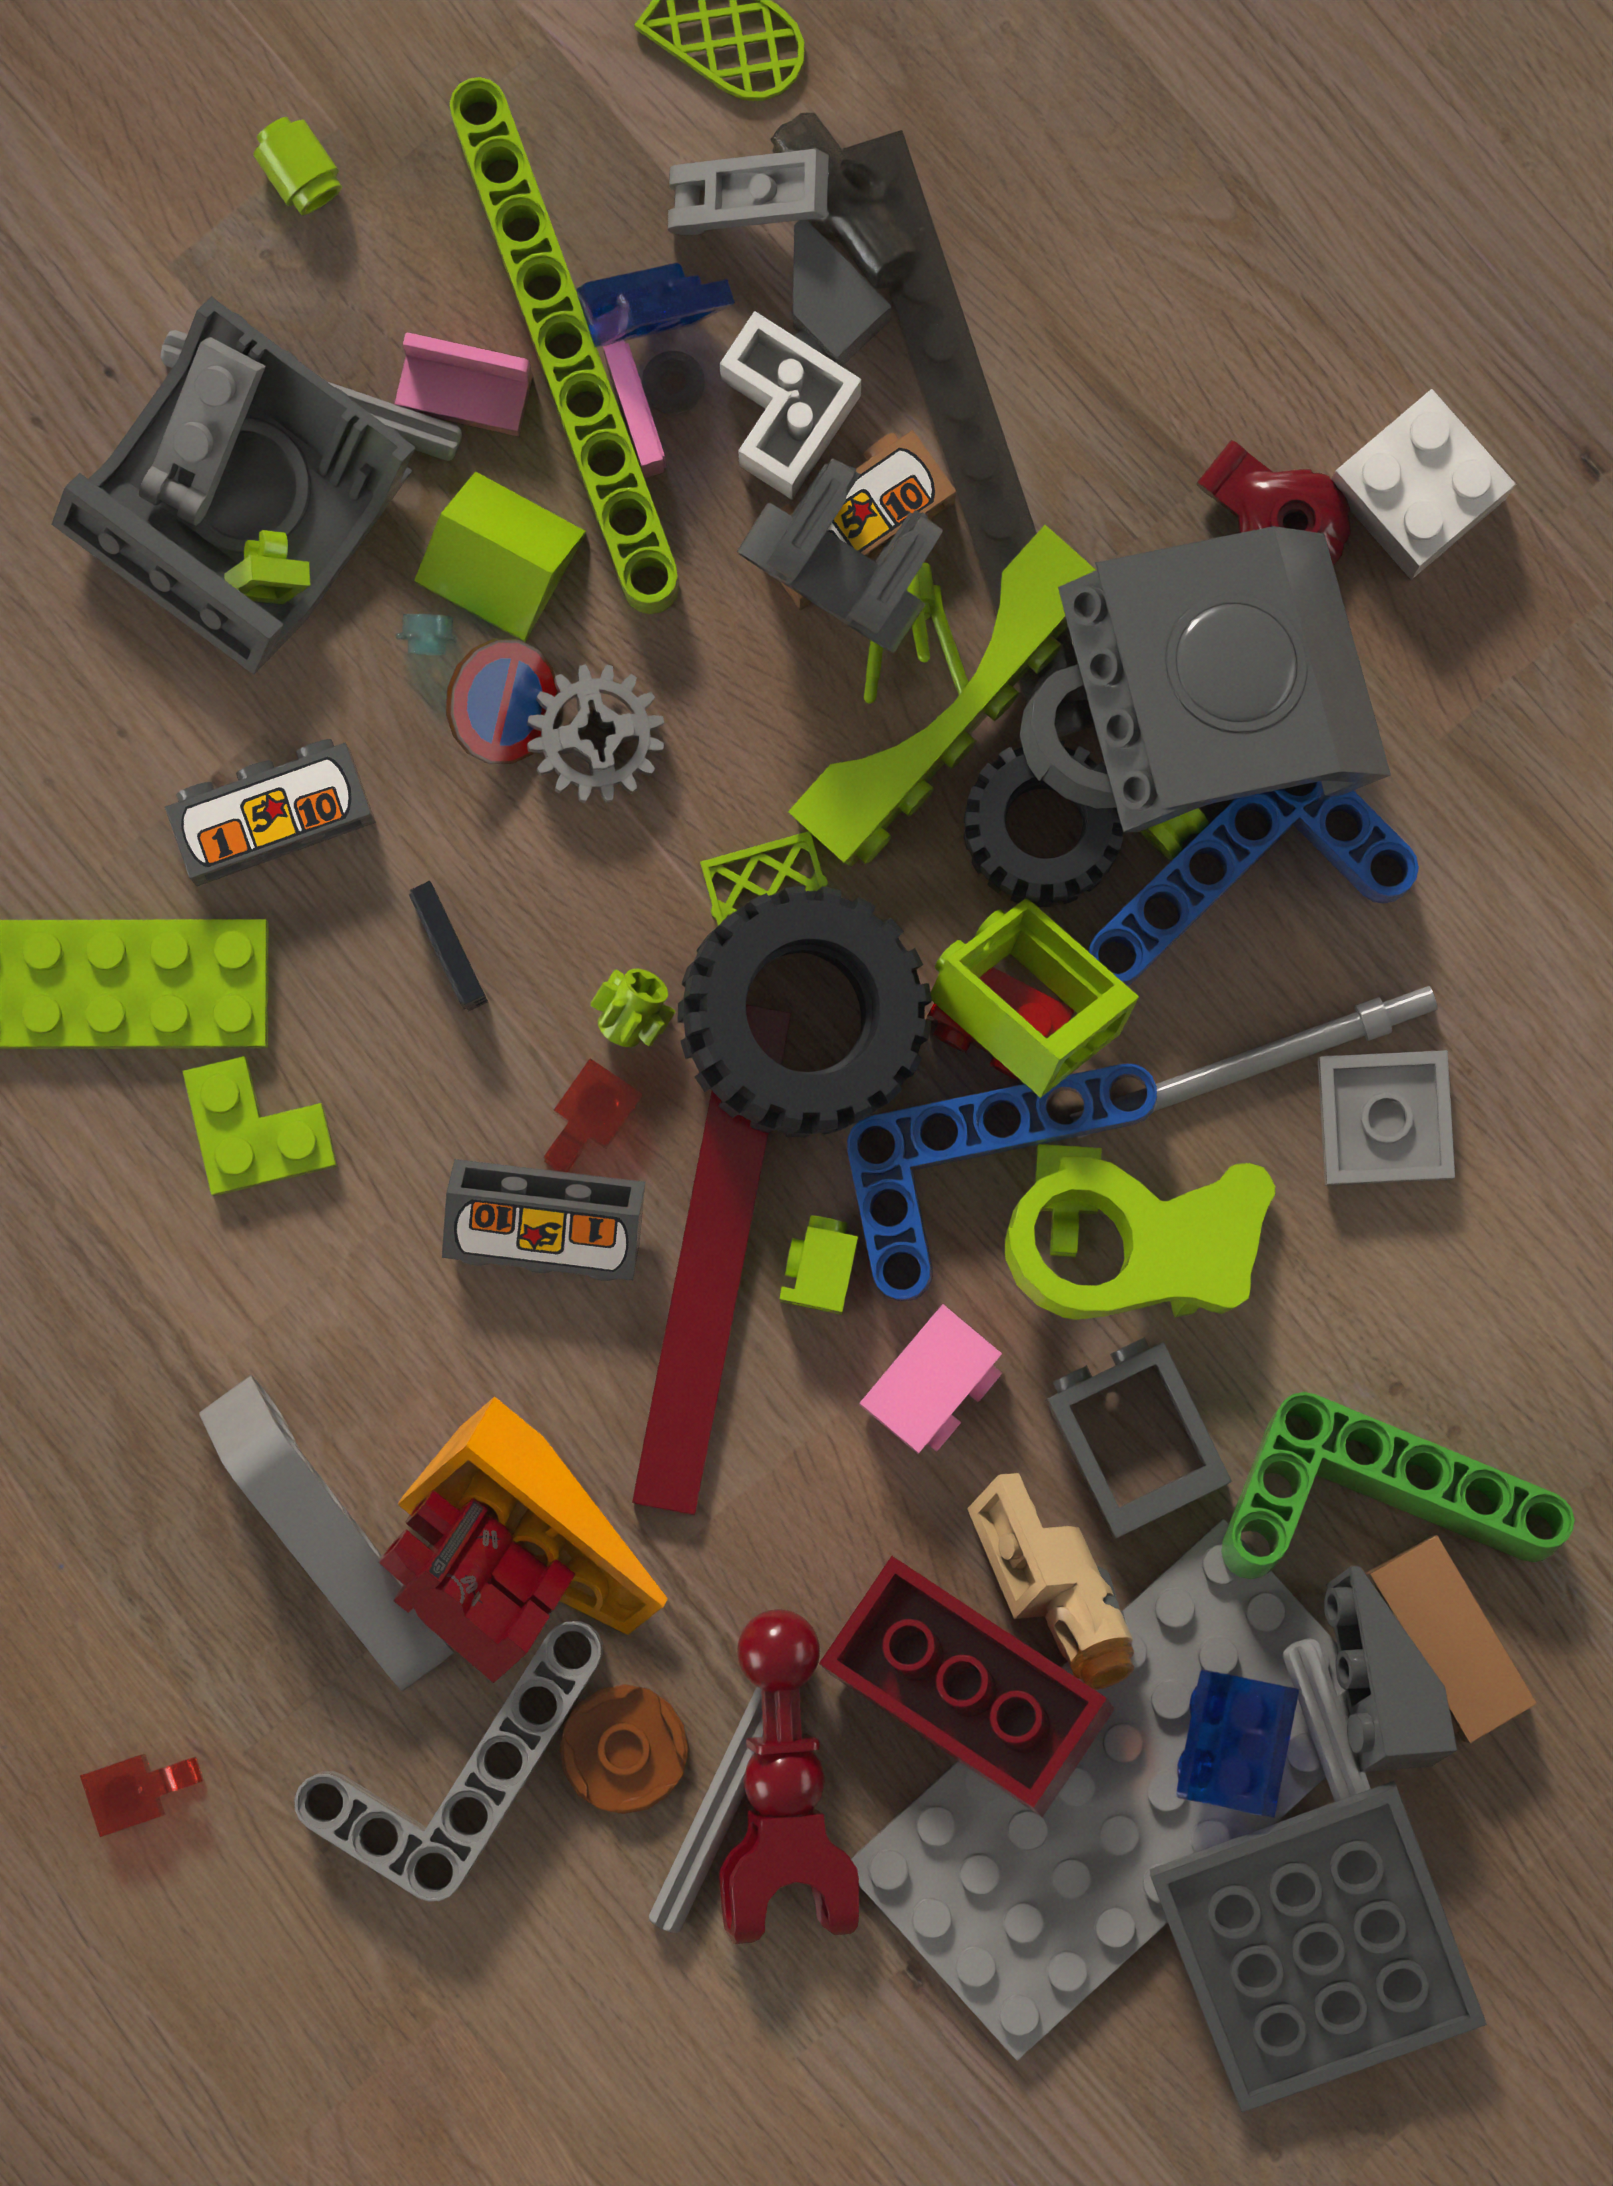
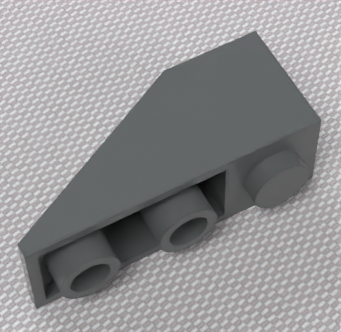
M1349 1567L1326 1584L1327 1592L1324 1599V1610L1328 1623L1335 1630L1339 1652L1336 1658V1676L1340 1687L1346 1690L1350 1712L1347 1723V1737L1352 1751L1357 1753L1360 1772L1432 1767L1457 1751L1445 1686L1361 1567Z

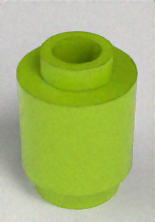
M282 117L269 124L257 135L260 145L255 149L253 156L287 206L295 205L301 215H307L327 204L341 191L342 185L336 178L339 172L338 168L305 120H297L291 123L288 117Z

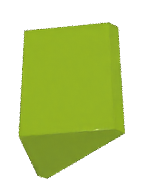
M475 471L440 513L414 581L440 597L526 642L584 539L586 531Z

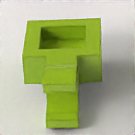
M1038 1144L1035 1183L1040 1178L1058 1172L1062 1156H1091L1101 1159L1102 1148ZM1060 1201L1044 1207L1042 1211H1052L1050 1256L1075 1258L1078 1251L1079 1213L1097 1214L1098 1208L1082 1201Z

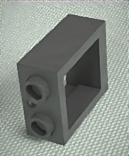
M1145 1337L1111 1353L1110 1355L1115 1366L1093 1377L1086 1365L1053 1381L1058 1394L1045 1400L1112 1539L1118 1538L1232 1482L1165 1343L1163 1342L1150 1348ZM1154 1365L1203 1466L1118 1507L1070 1405Z

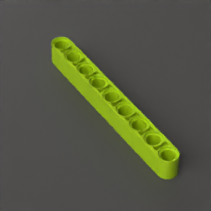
M481 77L467 79L456 87L450 100V110L455 132L623 594L630 606L637 611L646 614L661 613L673 604L679 591L677 568L505 95L500 87L489 79ZM485 102L496 108V114L486 124L474 125L463 118L468 107L474 103ZM497 160L511 161L518 167L515 176L505 183L491 182L484 176L485 170L491 163ZM517 218H529L539 225L538 232L528 241H514L505 234L508 225ZM538 276H551L561 284L556 295L547 300L534 299L526 292L529 283ZM568 333L580 339L582 342L581 348L571 358H556L547 350L551 340L559 334ZM581 392L596 393L602 398V408L592 417H578L569 410L570 401ZM604 450L616 451L625 459L624 466L613 476H600L590 468L591 460L597 453ZM632 508L644 514L646 523L641 531L634 535L626 536L619 534L611 526L612 519L622 509ZM645 567L659 568L667 575V584L656 594L647 595L640 593L632 584L633 578L638 571Z

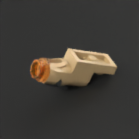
M1019 1473L998 1475L967 1509L1013 1618L1045 1616L1057 1646L1063 1657L1068 1660L1074 1676L1078 1679H1083L1084 1683L1094 1690L1104 1689L1123 1681L1134 1670V1665L1131 1661V1657L1134 1654V1649L1131 1645L1133 1638L1127 1627L1123 1611L1119 1609V1603L1109 1572L1096 1565L1079 1527H1042L1035 1506L1027 1493Z

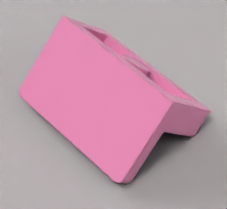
M405 333L403 348L406 357L395 405L434 418L519 437L533 378L529 360L413 333Z

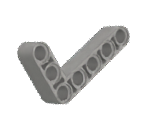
M252 1375L199 1412L223 1465L234 1481L401 1691L407 1689L455 1653L450 1645L422 1622L414 1608L407 1613L393 1601L404 1584L378 1563L382 1558L381 1553L303 1455L281 1412Z
M567 1621L555 1626L549 1632L427 1827L352 1779L335 1771L320 1772L307 1778L298 1787L294 1803L299 1820L316 1834L417 1898L430 1902L441 1901L450 1897L466 1879L598 1668L603 1656V1642L599 1633L590 1624L582 1621ZM568 1631L582 1633L591 1644L590 1659L581 1668L566 1667L557 1658V1641ZM542 1686L549 1689L555 1696L557 1710L554 1717L546 1723L532 1722L522 1711L521 1701L523 1695L531 1687ZM509 1742L519 1749L522 1755V1766L516 1776L501 1778L490 1771L487 1764V1755L489 1749L495 1743ZM319 1783H328L335 1786L343 1797L342 1810L334 1819L320 1818L311 1809L310 1794ZM473 1797L484 1804L487 1810V1822L481 1831L467 1833L461 1831L456 1826L453 1820V1808L455 1803L461 1798ZM373 1818L389 1820L398 1832L396 1847L387 1854H379L372 1851L364 1840L366 1824ZM439 1853L450 1861L453 1868V1876L447 1886L432 1888L421 1880L418 1874V1865L424 1855Z

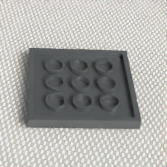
M1395 1780L1150 1869L1151 1880L1241 2112L1254 2109L1487 2025Z

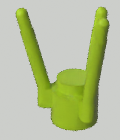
M923 563L906 589L925 603L924 608L912 625L918 659L924 663L930 659L925 620L932 617L955 688L960 695L968 684V679L943 608L941 586L933 585L931 565ZM871 640L864 700L869 704L874 703L877 697L883 656V647Z

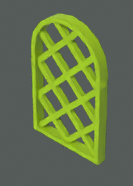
M652 0L634 24V29L709 80L718 89L744 101H765L783 94L796 82L804 64V39L798 24L784 9L771 0H755L757 3L738 6L737 0H729L730 7L707 10L705 0H697L699 12L676 15L674 0H666L669 17L649 20L662 2V0ZM762 11L766 32L742 35L739 14ZM770 12L779 17L789 28L773 31ZM732 16L735 37L712 40L709 19ZM701 21L705 42L681 45L678 24ZM671 26L674 45L651 28ZM794 36L798 45V57L778 60L775 39ZM767 41L771 62L748 65L744 44ZM737 45L740 67L717 70L714 49ZM706 50L709 69L687 55V53ZM794 67L791 75L782 82L780 69ZM766 71L773 72L774 88L763 92L752 91L749 74ZM742 75L744 90L730 85L722 78Z

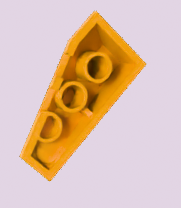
M495 1396L458 1428L398 1503L402 1509L411 1514L416 1505L432 1490L458 1510L474 1497L488 1509L485 1516L492 1517L501 1522L509 1530L513 1541L541 1563L548 1566L554 1559H557L576 1574L561 1597L560 1602L626 1635H629L662 1609L668 1599L544 1436Z

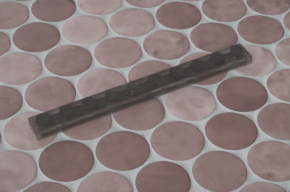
M900 130L843 148L842 156L951 484L956 490V499L997 618L1000 606L1002 572L1037 532L903 131ZM1068 626L1056 639L1062 644V647L1052 661L1038 674L1030 668L1018 681L1025 706H1027L1044 681L1054 672L1078 664ZM1088 700L1070 701L1057 708L1054 724L1058 738L1095 726Z

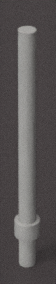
M1430 986L1385 1002H1382L1381 998L1377 997L1355 1005L1356 1012L1157 1083V1103L1154 1111L1365 1036L1367 1041L1390 1034L1392 1033L1391 1026L1438 1010L1433 991ZM1143 1088L1112 1099L1111 1102L1117 1109L1122 1111H1135L1145 1103L1147 1090ZM1084 1110L1071 1114V1122H1076L1082 1116ZM1088 1135L1078 1136L1077 1138L1079 1139Z

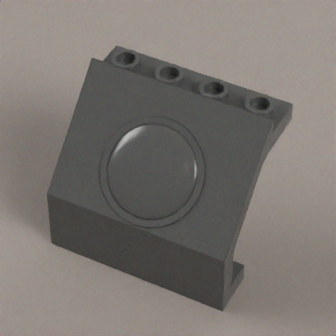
M211 296L196 311L182 351L174 367L112 455L89 479L79 473L65 486L51 525L249 672L255 674L312 614L411 474L412 470L407 466L416 447L402 438L395 429L385 425L352 401L342 390L333 387L302 364L292 353L282 349L249 325L242 316L232 312ZM211 337L266 367L209 509L202 521L197 526H194L178 518L177 509L163 502L155 506L140 498L138 494L141 483L154 462L200 342ZM179 466L174 480L191 487L195 474ZM262 530L286 533L288 540L286 559L309 562L310 587L285 604L252 601L224 579V574L244 560L245 542L247 540L259 541V532Z
M1273 526L1095 562L1096 571L1058 587L1123 832L1138 833L1199 807L1235 798L1318 781L1322 783L1325 796H1341L1391 776L1326 538L1323 533Z

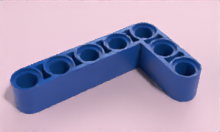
M1318 781L1313 782L1312 792L1304 796L1291 795L1285 789H1279L1236 798L1097 933L1088 948V952L1099 961V949L1106 943L1118 942L1127 946L1132 953L1133 965L1125 973L1113 974L1125 985H1130L1293 826L1363 896L1372 902L1382 904L1394 902L1410 889L1417 879L1419 869L1417 856L1411 847L1354 790L1341 796H1325L1322 783ZM1246 810H1253L1262 814L1268 824L1267 836L1255 841L1242 837L1235 827L1236 815ZM1336 811L1347 812L1353 816L1358 827L1357 837L1345 842L1331 837L1326 830V816ZM1200 854L1214 856L1222 865V880L1211 885L1199 883L1190 873V860ZM1380 856H1387L1396 860L1402 868L1403 876L1401 883L1393 887H1386L1377 883L1371 875V861ZM1155 898L1169 900L1177 909V924L1168 929L1153 927L1145 918L1144 905Z
M1119 1064L1071 1074L1041 1098L1026 1084L873 1115L860 1120L850 1131L847 1139V1151L872 1274L877 1287L892 1299L912 1301L921 1297L929 1289L933 1279V1267L913 1174L914 1170L1138 1124L1145 1121L1153 1113L1157 1103V1086L1153 1076L1145 1068L1136 1064ZM1134 1078L1145 1086L1147 1098L1139 1109L1125 1112L1117 1109L1112 1104L1110 1091L1118 1080ZM1060 1091L1077 1093L1084 1102L1082 1116L1076 1122L1069 1125H1061L1054 1122L1047 1113V1105L1050 1098ZM998 1104H1010L1021 1114V1123L1018 1130L1006 1138L995 1137L985 1128L987 1112ZM945 1116L956 1123L958 1136L950 1148L943 1151H935L924 1144L922 1131L930 1119ZM875 1129H883L890 1132L895 1140V1150L892 1156L880 1164H872L865 1161L860 1153V1143L863 1137ZM886 1192L900 1193L906 1198L908 1203V1212L905 1219L893 1227H885L878 1224L873 1216L875 1200ZM899 1254L914 1256L921 1267V1275L918 1282L906 1290L892 1288L888 1284L885 1275L888 1262Z

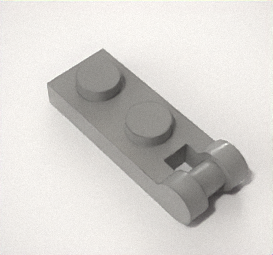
M808 149L673 165L670 167L669 188L675 190V207L668 210L667 231L679 235H698L704 233L705 230L827 217L829 155L818 149ZM705 190L704 205H699L700 191Z
M211 337L200 342L154 462L141 483L138 494L140 498L155 506L163 502L177 509L178 518L194 526H197L202 521L212 502L266 367L265 365ZM179 466L195 474L191 487L174 480Z

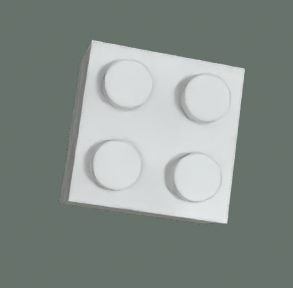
M1433 389L1428 391L1341 465L1331 479L1346 497L1350 511L1411 580L1506 500L1516 485Z

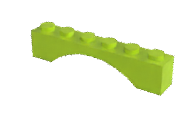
M1044 525L1002 572L1000 606L991 641L976 673L954 703L928 727L895 747L862 759L830 764L792 806L788 813L845 864L852 867L859 858L865 864L869 863L890 840L891 835L885 829L902 811L908 817L911 816L931 795L934 788L928 781L944 764L953 769L971 751L977 742L971 736V733L987 716L996 721L1019 696V692L1014 688V685L1030 668L1038 674L1057 655L1062 644L1056 639L1068 626L1058 587L1096 571V569L1049 527Z

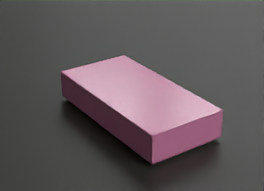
M622 340L603 346L605 361L643 476L647 478L663 473L664 468H666L664 451L629 343L625 344V341Z

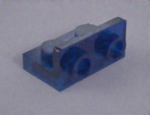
M679 263L590 281L577 288V295L595 348L622 340L627 341L693 326L735 303L727 279L702 284L699 275L685 277L683 268Z
M1201 1670L1197 1686L1190 1698L1189 1709L1191 1719L1185 1749L1181 1753L1177 1764V1798L1275 1818L1300 1689L1225 1673Z

